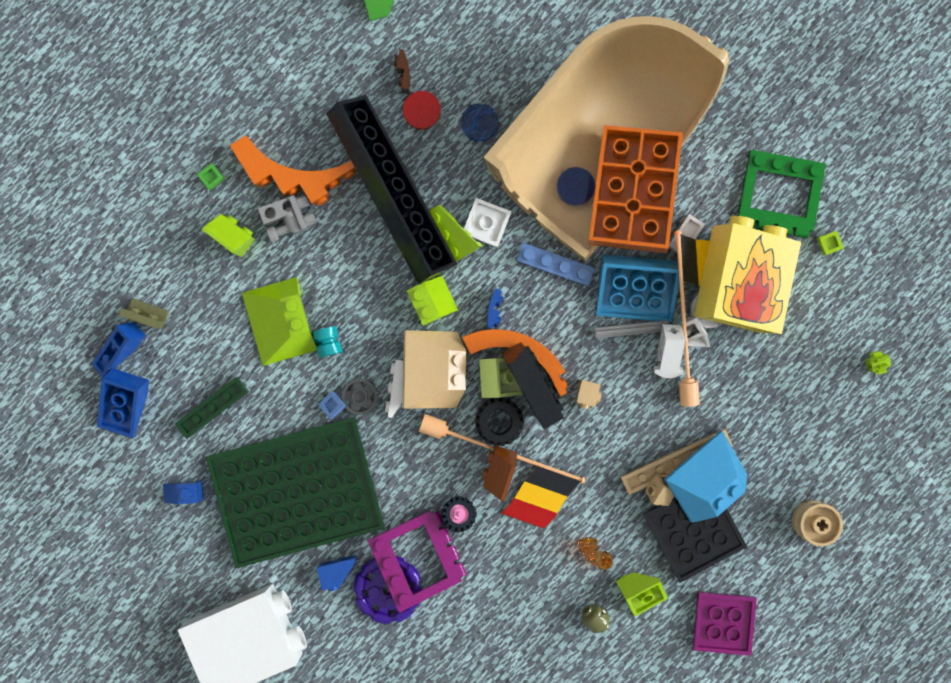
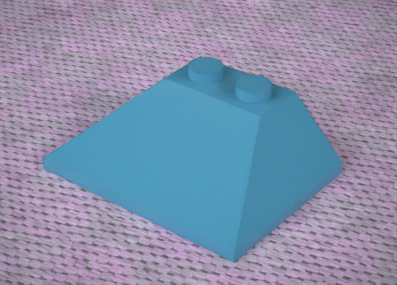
M720 430L664 480L689 521L694 523L718 517L746 492L747 473L725 434Z

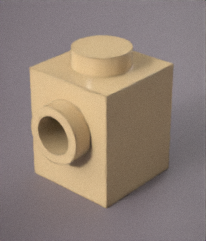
M580 379L575 397V402L579 403L578 407L589 409L590 406L595 407L596 403L599 404L602 395L599 392L601 385Z
M655 474L646 488L645 492L652 504L669 506L675 497L664 480L668 475Z

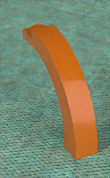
M502 329L483 330L462 337L470 355L487 348H511L522 342L525 347L529 346L531 351H533L538 363L550 377L558 395L561 397L567 394V383L564 378L560 379L559 375L565 373L562 365L545 346L533 338L518 332Z

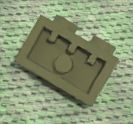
M133 298L128 309L121 308L119 316L156 329H163L169 311Z

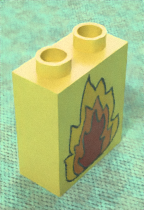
M730 216L729 224L715 225L712 228L694 317L759 333L782 334L801 242L786 238V228L764 225L763 231L753 229V219L743 216Z

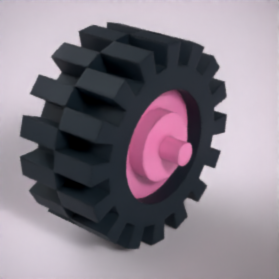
M454 497L443 505L441 519L448 530L463 532L471 528L473 523H475V517L477 516L476 508L467 498Z

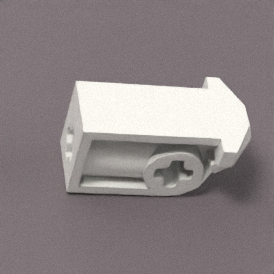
M662 325L657 357L660 363H658V366H654V373L663 378H674L684 373L683 367H680L685 345L682 325Z

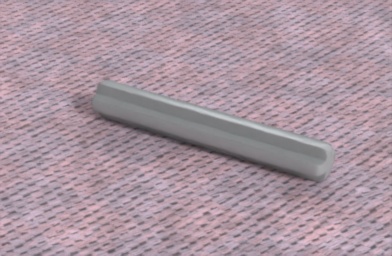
M668 320L595 327L594 336L595 338L656 333L661 332L663 324H670Z

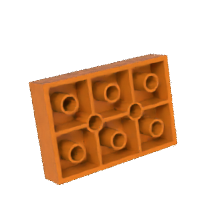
M604 125L589 245L659 253L668 252L683 132Z

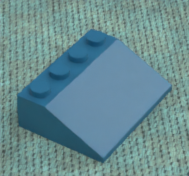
M602 254L596 316L651 321L668 320L672 322L679 287L678 261Z

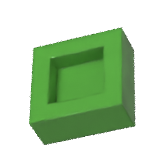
M213 163L197 174L210 191L225 180Z

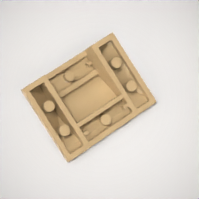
M404 330L402 408H456L466 390V350L458 332Z

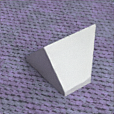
M694 316L686 318L688 346L710 347L707 332L698 318Z

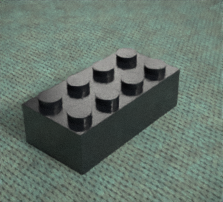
M520 342L502 352L501 354L542 428L545 429L562 420L564 416L561 411L564 409L560 401L557 400L552 386L548 383L543 369L540 368L537 363L538 360L529 346L525 347Z

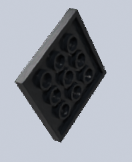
M674 497L669 506L658 505L643 513L649 528L679 583L747 547L727 509L718 517L691 523Z

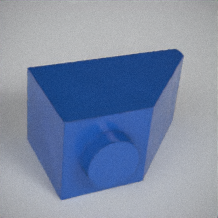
M202 480L163 483L164 503L189 504L198 503L203 500Z
M357 555L320 563L317 566V572L322 590L334 591L339 589V586L342 585L356 562Z

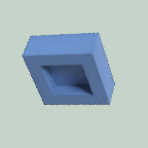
M332 391L318 404L330 419H334L346 407L338 395Z

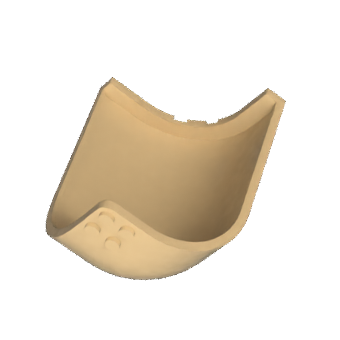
M651 16L631 17L603 26L590 34L575 48L484 156L486 165L495 181L503 183L501 188L526 214L530 215L532 213L542 228L586 262L599 247L589 245V233L604 125L683 132V146L719 92L729 65V54L724 48H718L712 44L707 36H701L691 28L666 18Z

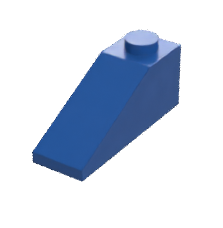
M135 322L117 325L92 362V366L104 377L133 353L146 335Z

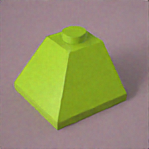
M632 572L623 575L616 581L634 617L668 599L659 578Z

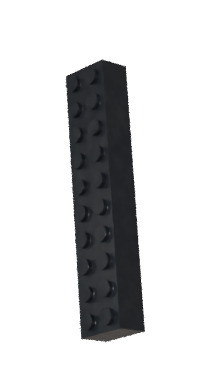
M367 95L337 102L326 115L418 285L456 266L457 262Z

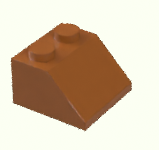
M495 446L494 451L489 452L487 458L489 466L488 469L484 468L481 479L484 480L483 487L499 500L505 501L516 468L517 452Z

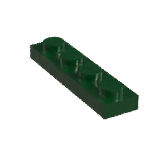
M235 377L176 422L175 425L185 438L188 439L246 395L249 390L239 377Z

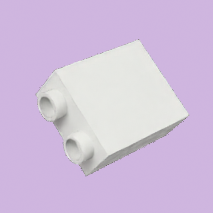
M272 583L195 616L178 629V633L200 683H257L297 665L303 654L302 650L307 648V642L299 626L291 627L286 614L292 611V607L284 590L277 592Z

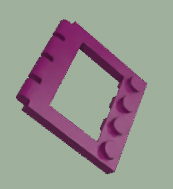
M429 510L367 540L399 613L462 582L461 577L467 574L462 562L454 564V561L460 558L454 544L446 546L452 540L446 527L438 528V526L443 524L439 511L431 513ZM425 525L447 577L412 594L389 541Z

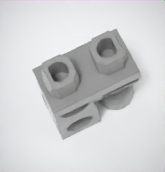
M292 195L289 198L258 208L265 226H271L281 220L285 223L277 229L274 226L266 228L272 243L278 241L281 235L287 233L299 234L309 230L308 227L317 223L313 212L306 215L302 213L301 209L311 206L306 195L299 197Z

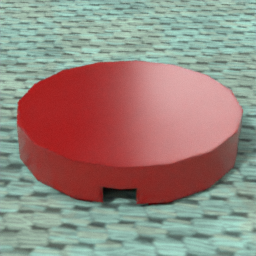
M417 91L406 98L403 105V115L411 127L417 130H426L438 122L441 116V106L433 94L427 91Z

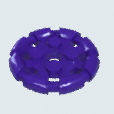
M396 556L400 567L405 570L404 576L407 583L411 582L413 584V588H410L412 594L423 589L420 585L421 577L417 569L412 564L405 562L404 558ZM372 558L362 566V571L357 573L354 581V592H356V604L364 615L370 616L374 622L390 624V622L394 621L399 623L414 613V608L419 606L420 603L399 613L391 594L383 591V586L386 583L375 558ZM369 573L374 575L372 580L367 578ZM369 589V595L364 596L363 590ZM374 603L379 606L377 611L371 608ZM395 608L396 613L389 614L388 610Z

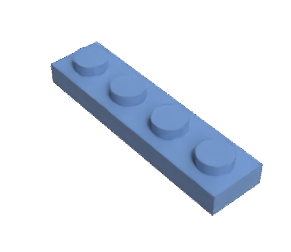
M526 243L522 244L516 260L517 262L585 286H589L595 269Z

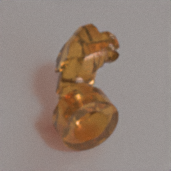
M586 537L578 541L579 551L584 553L587 561L591 562V564L599 567L601 570H607L613 565V558L608 552H595L598 550L597 539Z

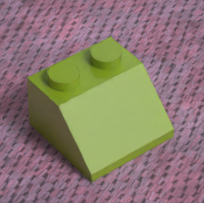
M220 214L202 228L205 233L222 246L240 257H243L256 240L251 236L253 234L251 230L245 226L243 228L237 225L238 221L229 214L227 217Z
M443 276L426 281L407 290L423 326L458 311Z

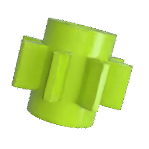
M882 351L869 353L870 358L866 359L867 369L870 372H874L875 375L887 373V368L891 367V360L888 354H882Z

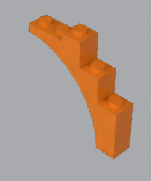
M246 135L230 145L255 186L263 188L271 183V179H274L282 194L286 197L296 195L302 187L314 206L325 204L328 201L327 198L330 197L327 189L336 188L340 185L341 180L352 178L356 175L357 171L352 161L327 170H295L267 158Z

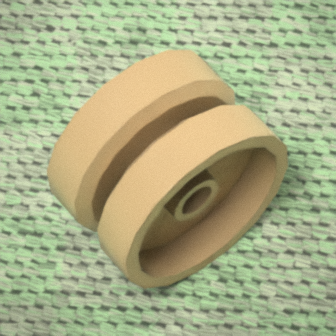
M807 500L800 503L794 510L792 526L795 533L807 542L816 546H828L840 537L843 530V520L840 513L834 507L817 500Z

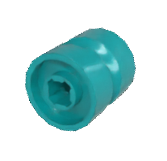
M337 326L312 332L314 342L318 343L316 347L318 358L343 352L341 342L337 341L339 337Z

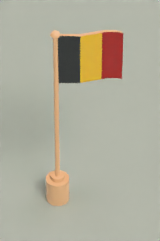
M677 230L674 235H676L686 369V377L682 378V381L679 382V395L681 406L693 407L700 404L698 381L694 380V377H690L683 281L700 286L710 241L693 239L682 235V232Z
M427 414L423 417L419 429L420 433L437 439H441L442 436L445 437L446 434L491 450L495 448L494 446L449 431V426H446L447 421ZM517 455V459L537 467L526 478L512 502L501 513L545 528L555 518L569 494L579 483L583 484L585 482V477L582 476L581 478Z

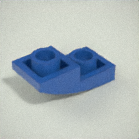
M497 288L493 292L488 308L487 325L489 329H492L493 326L497 328L501 317H499L500 312L495 310L494 307H499L504 297L501 296L502 291Z

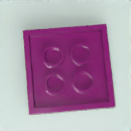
M697 591L693 650L751 656L757 598L755 596Z

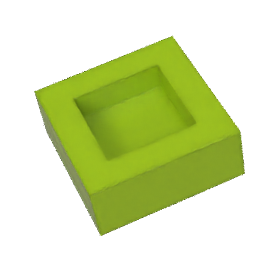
M838 231L817 238L823 256L844 249Z

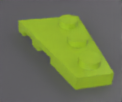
M437 205L429 210L456 262L483 247L480 242H477L470 236L471 234L466 229L464 230L457 223V220L442 205Z

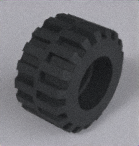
M500 397L490 398L479 407L475 417V424L479 436L486 443H490L493 446H505L506 444L510 445L515 439L519 438L520 433L523 431L524 420L517 404L508 398ZM496 410L507 412L511 419L510 427L502 433L492 431L488 425L490 414Z

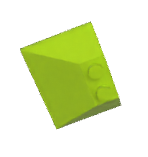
M297 277L242 293L263 366L317 351V344L314 342L301 300L302 292Z

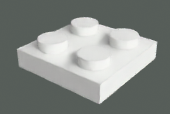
M476 198L464 230L466 229L473 239L498 248L512 211Z

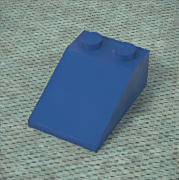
M114 368L102 377L97 427L134 438L147 399L149 380Z

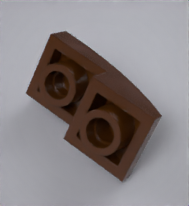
M399 49V55H395L394 66L397 68V72L403 74L399 76L398 86L401 87L402 93L410 94L411 79L409 65L404 50Z

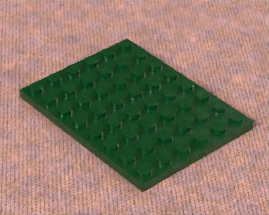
M356 417L206 457L235 569L385 528Z

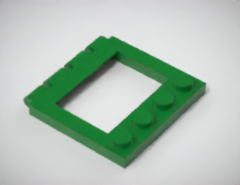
M750 150L737 216L753 219V228L755 221L757 222V229L763 230L764 225H776L786 228L788 235H791L793 228H795L794 236L808 238L810 231H814L826 163ZM757 170L811 180L805 217L750 208Z

